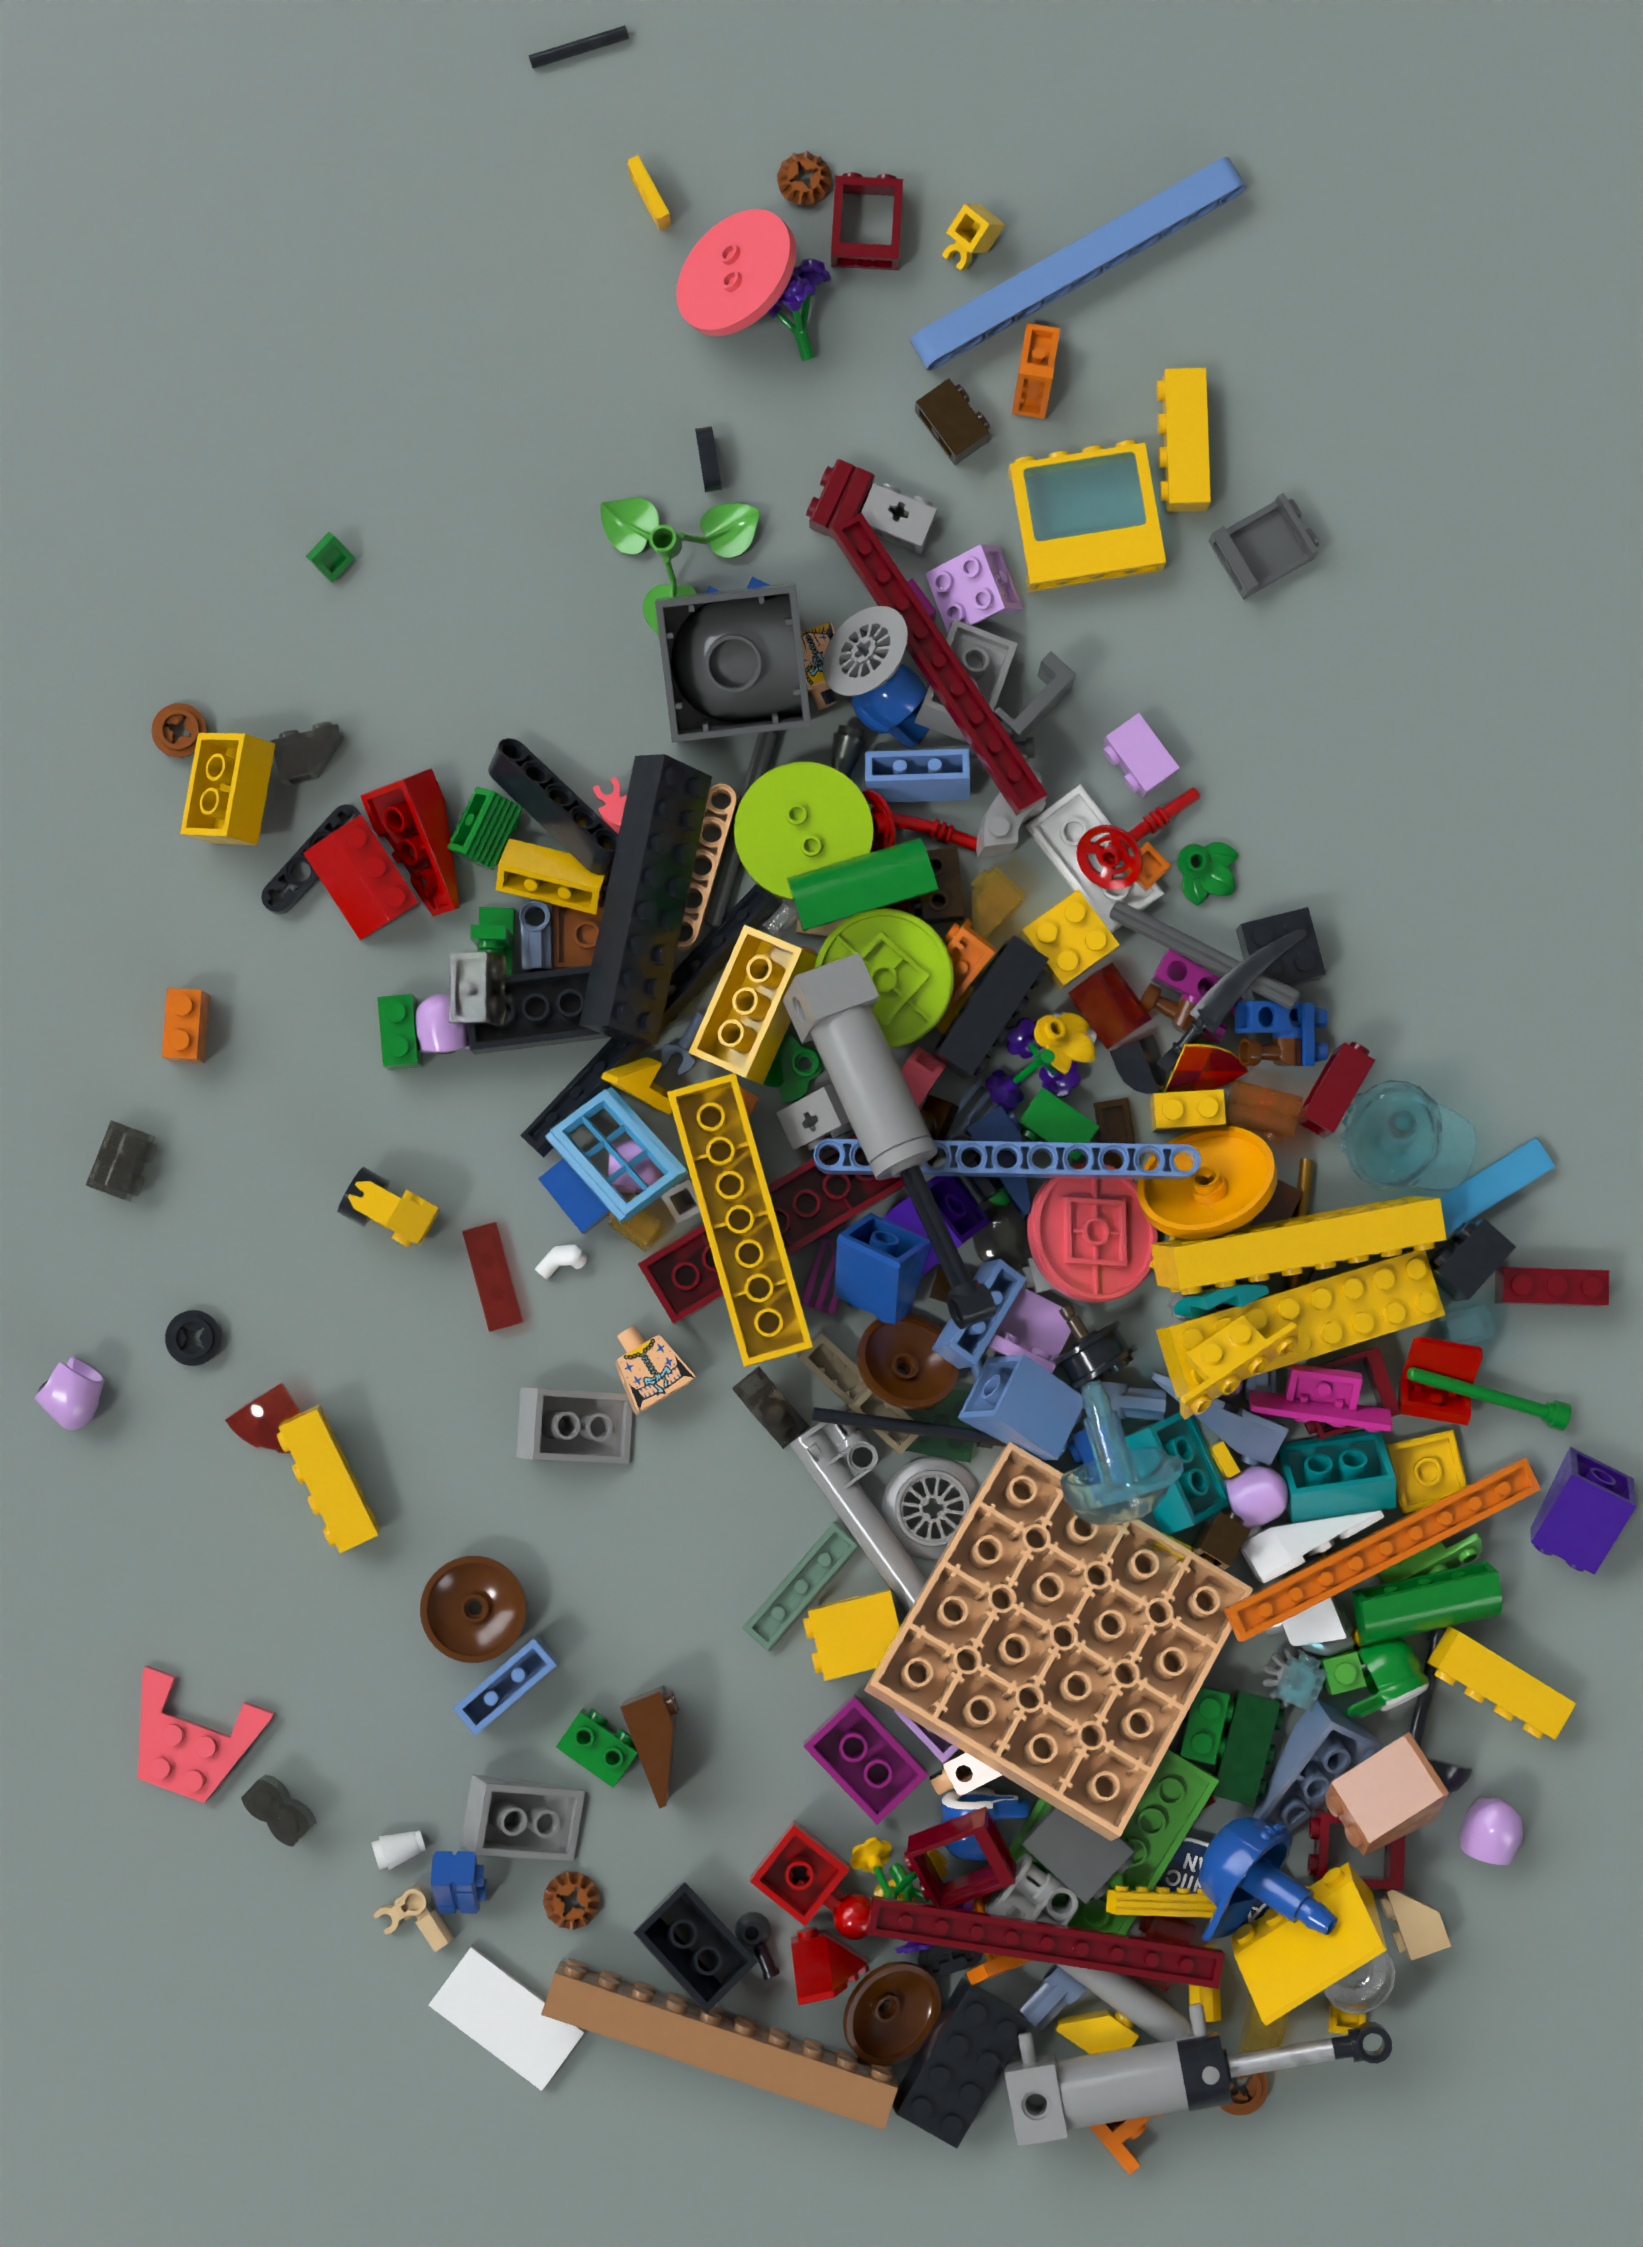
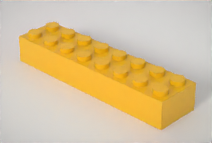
M736 1073L667 1092L743 1366L749 1367L812 1349V1342Z
M1411 1195L1239 1227L1226 1234L1211 1238H1180L1151 1244L1157 1286L1169 1288L1171 1293L1181 1292V1295H1190L1203 1292L1202 1286L1215 1285V1288H1228L1235 1286L1236 1280L1248 1279V1282L1265 1281L1270 1279L1269 1273H1282V1276H1290L1303 1273L1302 1267H1315L1316 1270L1336 1267V1261L1348 1260V1263H1359L1368 1261L1369 1255L1381 1254V1257L1401 1255L1402 1249L1413 1248L1414 1251L1435 1248L1434 1242L1447 1239L1440 1198Z
M1413 1250L1260 1297L1242 1308L1231 1306L1156 1330L1176 1398H1181L1204 1382L1202 1377L1186 1361V1353L1242 1315L1246 1317L1265 1339H1268L1293 1321L1299 1327L1298 1342L1294 1350L1286 1356L1281 1357L1279 1355L1269 1362L1266 1369L1260 1373L1262 1374L1445 1316V1312L1426 1251Z

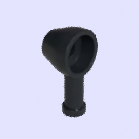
M748 1912L737 1921L735 1934L743 1946L754 1950L763 1971L762 1976L764 1980H767L780 1973L766 1944L770 1937L771 1926L763 1914ZM750 1926L756 1927L759 1931L758 1937L749 1938L746 1935V1929Z

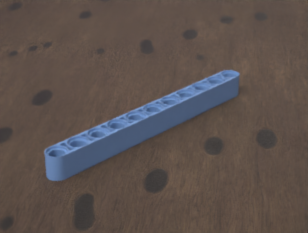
M1229 157L1221 158L915 333L911 337L910 342L928 371L936 369L1231 201L1245 190L1246 185Z
M825 1139L819 1142L814 1149L815 1165L823 1173L874 1175L870 1165L862 1166L855 1160L856 1152L862 1149L858 1139ZM933 1140L937 1150H940L945 1155L946 1161L940 1167H932L925 1162L920 1169L923 1176L1184 1180L1197 1172L1201 1164V1157L1197 1149L1185 1144ZM825 1148H834L838 1151L840 1157L834 1165H825L819 1159L820 1153ZM967 1150L976 1151L980 1155L981 1162L976 1167H966L961 1161V1155ZM1005 1150L1012 1152L1016 1157V1164L1011 1168L1001 1167L996 1159L998 1153ZM1038 1151L1046 1152L1051 1157V1165L1045 1169L1037 1168L1032 1162V1155ZM1072 1152L1082 1153L1087 1161L1086 1167L1079 1170L1072 1168L1067 1160L1068 1155ZM1110 1152L1118 1154L1122 1160L1121 1168L1117 1170L1108 1169L1103 1162L1104 1155ZM1143 1153L1154 1155L1157 1160L1156 1169L1151 1171L1144 1170L1139 1164V1156ZM1183 1153L1191 1158L1192 1168L1189 1171H1181L1175 1166L1174 1158L1177 1154Z

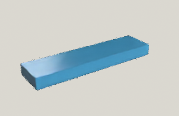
M1537 1137L1439 1197L1446 1235L1457 1229L1463 1222H1468L1555 1167Z

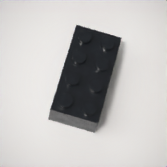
M1015 935L1006 940L930 1055L947 1065L948 1069L963 1079L972 1075H980L991 1059L987 1055L991 1046L1000 1045L1010 1031V1027L1006 1025L1011 1017L1014 1018L1016 1015L1019 1016L1030 999L1025 996L1028 990H1033L1035 986L1038 987L1049 970L1044 966L1049 958Z
M591 965L462 981L470 1051L473 1054H484L612 1038L579 1025Z
M962 1977L897 2089L892 2105L895 2113L957 2149L1019 2042V2034L1025 2032L1030 2022L1017 2008L976 1985L971 1986L970 1982Z

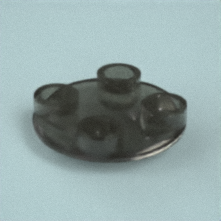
M1008 1202L1007 1205L995 1204L986 1209L984 1212L992 1222L973 1236L974 1249L983 1262L1001 1259L1016 1271L1028 1266L1027 1259L1033 1258L1027 1234L1028 1217L1022 1220L1011 1202Z

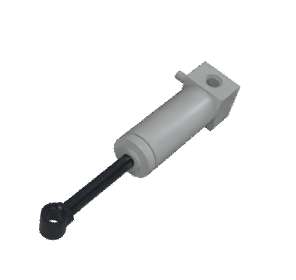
M860 953L798 974L794 977L782 1001L802 1044L813 1040L876 1180L901 1177L952 1288L948 1292L947 1305L954 1323L959 1329H964L996 1315V1306L992 1294L985 1284H979L978 1280H971L920 1169L925 1162L937 1154L938 1150L872 1009L880 996Z

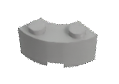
M1040 772L1034 773L1042 785ZM1000 792L980 824L976 841L977 858L1011 854L1018 844L1019 827L1025 821L1039 816L1046 806V801L1044 800L1016 816Z

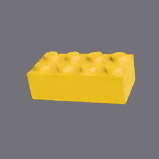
M744 925L688 1053L763 1085L791 1022V1018L782 1000L796 975L814 969L817 956L795 945Z

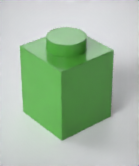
M1352 1649L1332 1656L1317 1657L1319 1668L1324 1673L1322 1679L1327 1693L1335 1695L1366 1687L1357 1651Z

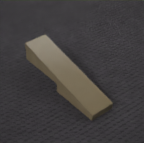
M821 1329L811 1339L813 1348L796 1354L798 1359L838 1395L853 1412L914 1420L902 1408L890 1405L876 1396L862 1379L858 1365ZM872 1429L899 1455L919 1436Z

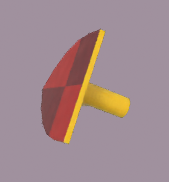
M1184 1044L1163 1093L1213 1090L1233 1082L1248 1073V1069L1246 1066H1242L1239 1058L1229 1050L1213 1045Z

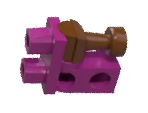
M1168 949L1163 955L1151 981L1181 994L1178 1003L1160 996L1161 989L1150 983L1137 1007L1146 1012H1151L1153 1008L1172 1020V1024L1177 1031L1185 1034L1191 1026L1190 1022L1196 1020L1189 1013L1220 978ZM1235 1005L1228 1014L1232 1016L1235 1014ZM1220 1024L1215 1034L1206 1029V1035L1202 1034L1198 1040L1202 1038L1218 1044L1222 1040L1227 1026Z

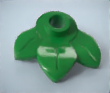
M1212 842L1204 847L1198 844H1190L1180 850L1177 856V867L1183 875L1181 888L1183 894L1190 902L1199 906L1206 898L1207 892L1216 896H1229L1234 893L1235 879L1228 867L1238 858V853L1235 849L1222 842ZM1193 855L1199 858V865L1196 868L1191 865V857Z
M784 1035L763 1084L770 1087H780V1095L783 1102H792L800 1099L807 1092L809 1081L816 1078L822 1070L823 1062L818 1051L809 1046L801 1047L794 1037ZM802 1058H809L812 1061V1066L808 1070H802L799 1067V1061Z

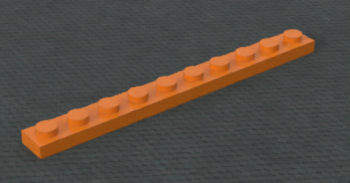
M1521 1458L1223 1610L1238 1642H1244L1540 1491V1485L1527 1458Z

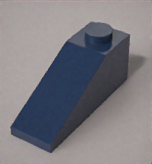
M1000 1106L966 1128L965 1135L973 1141L1022 1142L1021 1134L1018 1131L1022 1127L1011 1110L1006 1113L1003 1107ZM1005 1150L997 1154L996 1159L1001 1167L1011 1168L1016 1164V1157L1012 1152ZM997 1177L1004 1187L1002 1189L1021 1219H1026L1031 1212L1027 1177Z

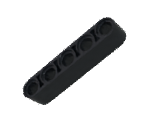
M511 738L502 739L488 768L491 778L587 870L597 875L608 874L612 869L619 835L524 744Z

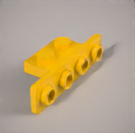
M1242 1315L1187 1352L1186 1361L1202 1377L1204 1382L1180 1398V1414L1182 1417L1187 1419L1193 1414L1199 1415L1203 1413L1216 1398L1222 1394H1231L1238 1388L1241 1381L1250 1375L1256 1376L1263 1372L1269 1362L1279 1355L1283 1357L1292 1352L1298 1342L1299 1327L1294 1321L1268 1339H1265L1246 1317Z

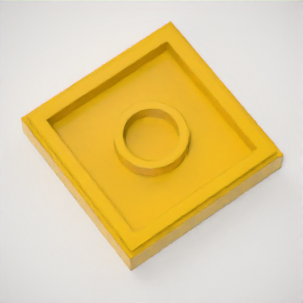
M1453 1429L1385 1445L1396 1476V1498L1400 1514L1418 1511L1467 1486Z

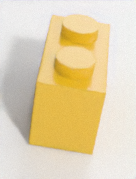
M1224 1089L1155 1093L1150 1097L1152 1132L1191 1130L1226 1125Z

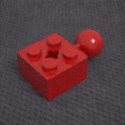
M794 1819L750 1875L749 1882L805 1927L821 1906L824 1905L833 1912L834 1925L843 1937L850 1940H861L870 1936L866 1933L871 1899L856 1893L845 1895L836 1888L850 1870V1863ZM803 1865L807 1867V1878L803 1876L798 1877L797 1880L793 1878L794 1866L800 1867Z

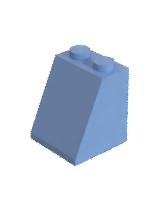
M1026 1355L989 1357L986 1359L958 1419L1006 1444L1012 1442L1040 1460H1058L1059 1456L1065 1452L1068 1446V1437L1073 1427L1082 1417V1408L1087 1398Z

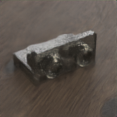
M487 951L451 953L449 1023L456 1025L504 1024V1014L506 1012L504 994L505 979L507 977L504 955Z

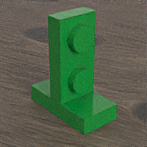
M479 907V925H471L470 939L478 948V977L492 978L513 975L514 908Z

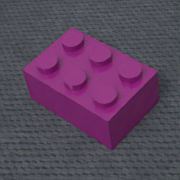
M855 1693L803 1742V1747L876 1825L928 1776L926 1768Z

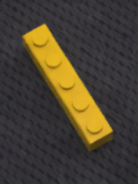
M1116 1885L1115 1889H1107L1106 1912L1115 1915L1211 1918L1216 1909V1906L1204 1894L1202 1888H1197V1892H1190V1888L1177 1887V1891H1170L1168 1887H1156V1891L1149 1890L1150 1887L1136 1886V1890H1129V1886Z

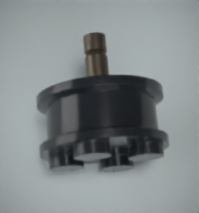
M1071 1304L1059 1310L1063 1319L1067 1320L1066 1323L1077 1341L1072 1344V1348L1059 1355L1053 1362L1055 1365L1061 1364L1072 1381L1069 1385L1071 1388H1079L1083 1393L1104 1378V1371L1108 1369L1112 1375L1127 1366L1134 1359L1131 1354L1137 1348L1135 1345L1128 1346L1118 1330L1121 1324L1118 1319L1099 1331L1093 1330L1089 1333L1079 1316L1076 1315V1311Z

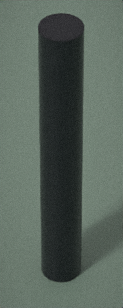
M624 25L528 56L532 69L627 40L629 36Z

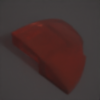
M280 1383L235 1412L225 1421L241 1439L257 1448L264 1447L277 1450L278 1453H285L277 1438V1433L280 1432L278 1427L282 1421L301 1413L284 1383Z

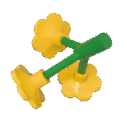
M872 1837L866 1840L864 1844L855 1846L851 1852L853 1855L850 1860L851 1867L876 1874L880 1884L875 1887L874 1895L904 1900L901 1892L918 1876L916 1872H913L906 1876L898 1885H896L893 1879L887 1883L882 1871L884 1869L883 1865L890 1860L889 1852L892 1849L888 1840L880 1841L879 1838ZM937 1849L927 1852L940 1878L943 1879L947 1875L945 1868L947 1865L946 1858L943 1854L937 1852Z

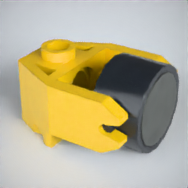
M362 1167L346 1190L337 1212L363 1227L371 1219L394 1232L391 1238L410 1248L412 1243L421 1246L441 1210L407 1189L402 1198L387 1191L390 1184L389 1180Z

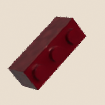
M1497 1268L1495 1270V1303L1609 1306V1270Z

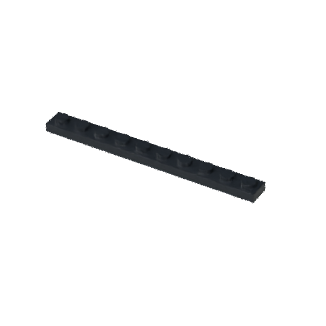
M755 884L723 918L722 924L715 927L671 975L660 1033L670 1022L676 1019L683 1008L725 966L726 962L730 959L744 925L757 930L781 905L773 895L758 884ZM611 1038L520 1136L544 1158L553 1149V1146L545 1138L550 1129L604 1089L607 1090L611 1087L612 1084L601 1079L604 1072L635 1061L651 1044H629Z

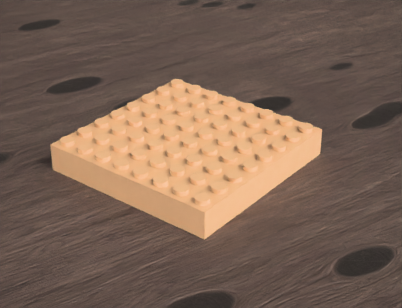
M1009 1442L1002 1449L864 1691L1112 1841L1121 1837L1232 1630L1223 1609L1250 1596L1253 1588L1012 1442ZM1158 1541L1170 1548V1551H1175V1553L1184 1557V1559L1177 1562L1178 1557L1161 1548L1156 1551L1152 1549V1545Z

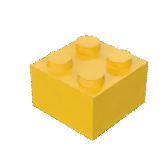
M1079 889L1022 929L1020 934L1025 943L1049 958L1044 967L1049 970V976L1060 991L1115 952L1120 945Z

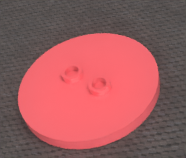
M762 209L738 212L712 227L694 246L680 272L676 298L682 317L694 329L709 336H724L736 333L763 317L783 294L794 270L796 241L791 229L776 214Z
M1086 1163L1073 1165L1071 1167L1077 1170L1083 1169L1084 1167H1086ZM1105 1165L1110 1170H1117L1112 1166ZM1049 1178L1044 1182L1032 1201L1027 1223L1029 1248L1035 1264L1044 1278L1067 1297L1087 1303L1112 1301L1135 1290L1151 1270L1149 1266L1153 1260L1151 1244L1158 1243V1229L1152 1226L1146 1219L1137 1196V1183L1133 1179Z

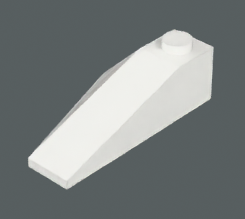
M1379 1510L1299 1523L1290 1522L1270 1525L1264 1528L1256 1526L1250 1529L1240 1548V1552L1254 1579L1261 1583H1266L1304 1563L1303 1556L1308 1553L1311 1556L1324 1552L1335 1544L1334 1540L1340 1537L1341 1540L1348 1538L1384 1518V1515Z

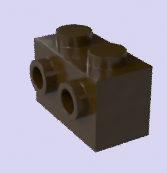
M957 847L926 850L939 889L913 898L915 916H921L922 920L927 924L963 921L965 914Z

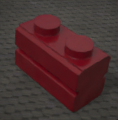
M841 459L836 460L833 468L827 466L820 481V485L824 487L820 498H812L806 512V516L810 517L809 528L834 539L830 534L832 527L862 512L872 485L875 483V475Z

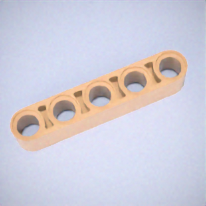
M719 783L713 785L709 790L695 863L699 860H707L712 864V869L706 875H698L694 871L692 873L688 894L692 892L698 893L702 896L703 900L697 908L685 907L682 925L689 926L693 930V935L688 941H678L677 949L680 951L691 950L699 941L708 903L736 812L737 797L732 787L727 784ZM725 794L729 796L731 803L726 809H717L712 805L714 797ZM709 827H716L722 832V835L716 842H707L702 837L703 832Z

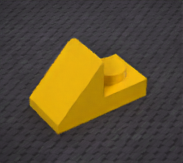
M645 1057L603 1073L601 1079L648 1106L668 1115L672 1112L670 1101L665 1097L667 1090L653 1083L661 1067V1062Z

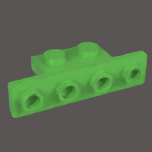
M1474 1533L1447 1549L1440 1541L1377 1573L1382 1583L1385 1584L1453 1569L1460 1565H1469L1476 1561L1480 1554L1483 1553L1482 1540L1478 1533Z

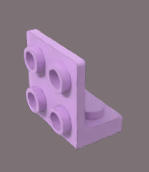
M980 544L926 573L927 581L947 633L953 619L974 626L995 614L1012 615L1023 609L1000 546Z
M1022 1287L987 1348L1003 1356L1026 1355L1052 1374L1056 1367L1053 1360L1059 1356L1071 1332L1066 1323L1067 1320H1064L1059 1312L1063 1307Z

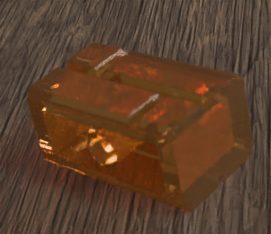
M1234 1080L1231 1083L1225 1106L1226 1123L1230 1124L1229 1126L1243 1128L1248 1131L1263 1133L1262 1139L1282 1144L1284 1139L1289 1140L1294 1136L1303 1097Z

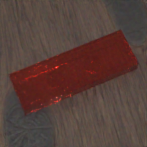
M497 1222L462 1231L489 1332L524 1323Z

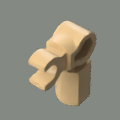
M421 1885L410 1887L404 1894L394 1900V1906L384 1905L373 1915L375 1919L383 1914L391 1917L392 1924L383 1931L385 1935L395 1931L400 1926L402 1918L409 1920L416 1916L417 1921L415 1923L434 1952L455 1939L436 1908L432 1910L430 1907V1892Z

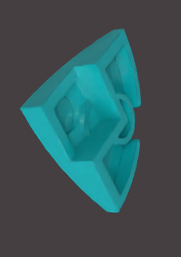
M1236 1284L1228 1288L1212 1287L1181 1299L1175 1304L1173 1311L1175 1315L1194 1319L1220 1304L1242 1308L1268 1294L1269 1290L1267 1286L1257 1284Z

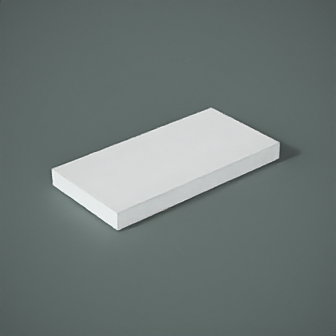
M1080 784L1029 822L1025 828L1073 891L1080 890L1112 934L1123 926L1109 917L1110 911L1116 902L1122 901L1139 911H1143L1159 899L1164 892L1156 882L1147 891L1137 882L1120 890L1104 889L1092 883L1083 874L1076 855L1079 840L1089 829L1099 825H1111V823ZM1097 834L1090 841L1096 842L1100 837L1110 834ZM1105 841L1101 845L1105 847L1110 841ZM1129 848V849H1128L1129 855H1130V856H1133L1134 853H1133V852L1131 851V849ZM1088 854L1093 867L1101 873L1104 867L1099 864L1096 854ZM1121 860L1115 868L1121 867L1125 863ZM1123 872L1114 875L1113 878H1123L1128 874Z
M473 1945L428 2005L541 2091H543L585 2033V2030L541 2015L546 2000Z

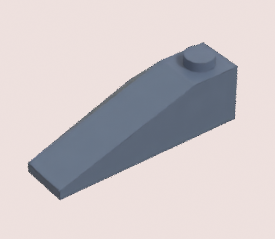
M1153 1371L1151 1378L1180 1403V1398H1176L1170 1377ZM1219 1398L1212 1401L1206 1411L1195 1415L1236 1452L1241 1453V1461L1252 1466H1260L1261 1463L1271 1465L1289 1430L1282 1423L1262 1417L1248 1409Z
M1315 1698L1296 1723L1265 1788L1263 1798L1259 1801L1252 1817L1268 1824H1284L1290 1833L1309 1818L1310 1810L1326 1799L1325 1795L1332 1781L1382 1750L1384 1745L1351 1717H1346L1342 1710Z

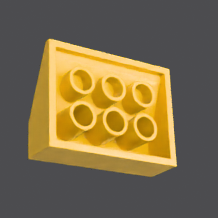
M1349 1862L1339 1868L1336 1867L1329 1870L1322 1879L1313 1885L1305 1886L1313 1892V1899L1322 1902L1338 1919L1329 1935L1309 1929L1299 1920L1293 1923L1272 1908H1269L1264 1916L1251 1924L1242 1925L1231 1936L1234 1957L1260 2018L1266 2026L1387 1950L1373 1892Z

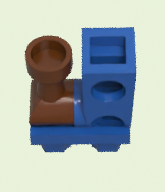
M1273 1001L1236 1002L1235 1033H1272V1044L1261 1045L1259 1040L1255 1038H1244L1240 1041L1238 1058L1241 1065L1256 1066L1261 1060L1273 1061L1277 1066H1315V1062L1327 1060L1328 1046L1326 1042H1315V1028L1326 1027L1328 1011L1314 1007V1003H1296L1292 1009H1287Z

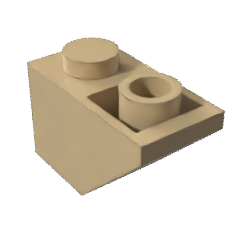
M1382 1889L1384 1897L1379 1898L1386 1919L1392 1918L1396 1931L1392 1932L1391 1935L1398 1953L1404 1952L1412 1961L1452 1947L1440 1913L1434 1907L1400 1890Z

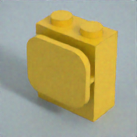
M890 1589L862 1596H854L808 1609L809 1617L803 1619L807 1639H815L818 1651L811 1653L816 1674L823 1673L825 1681L877 1668L900 1628Z

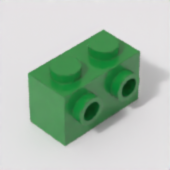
M1201 1686L1182 1721L1176 1752L1179 1753L1180 1757L1215 1765L1216 1757L1222 1758L1226 1745V1737L1221 1736L1224 1722L1230 1723L1234 1709V1702L1229 1701V1693L1224 1690Z
M582 1708L556 1745V1748L614 1788L638 1752L629 1733L622 1729L615 1732L606 1725L608 1719L592 1708L587 1712Z

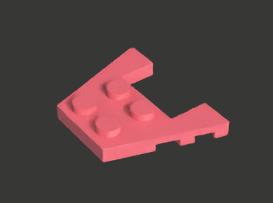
M145 1666L142 1674L138 1779L205 1803L235 1767V1764L247 1749L254 1743L263 1729L270 1723L275 1713L245 1702L242 1705L231 1736L165 1712L164 1709L177 1676Z

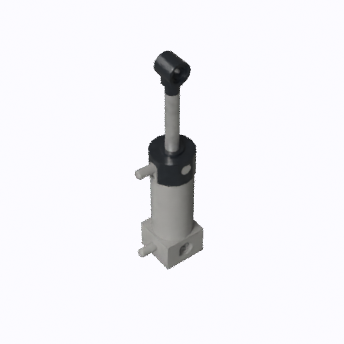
M1201 2003L1192 2004L1188 2007L1193 2034L1176 2036V2040L1096 2054L1056 2060L1055 2053L1036 2056L1032 2034L1030 2032L1022 2033L1018 2036L1022 2059L1008 2061L1004 2072L1017 2146L1068 2138V2130L1183 2110L1195 2111L1233 2104L1230 2092V2085H1233V2077L1353 2057L1354 2063L1366 2061L1378 2064L1390 2056L1392 2041L1388 2032L1381 2024L1367 2021L1360 2024L1357 2028L1348 2029V2035L1227 2056L1226 2048L1222 2049L1219 2031L1208 2032L1204 2009ZM1371 2033L1382 2037V2044L1375 2051H1368L1363 2048L1364 2038ZM1032 2094H1040L1046 2101L1043 2104L1034 2105L1028 2100V2097Z

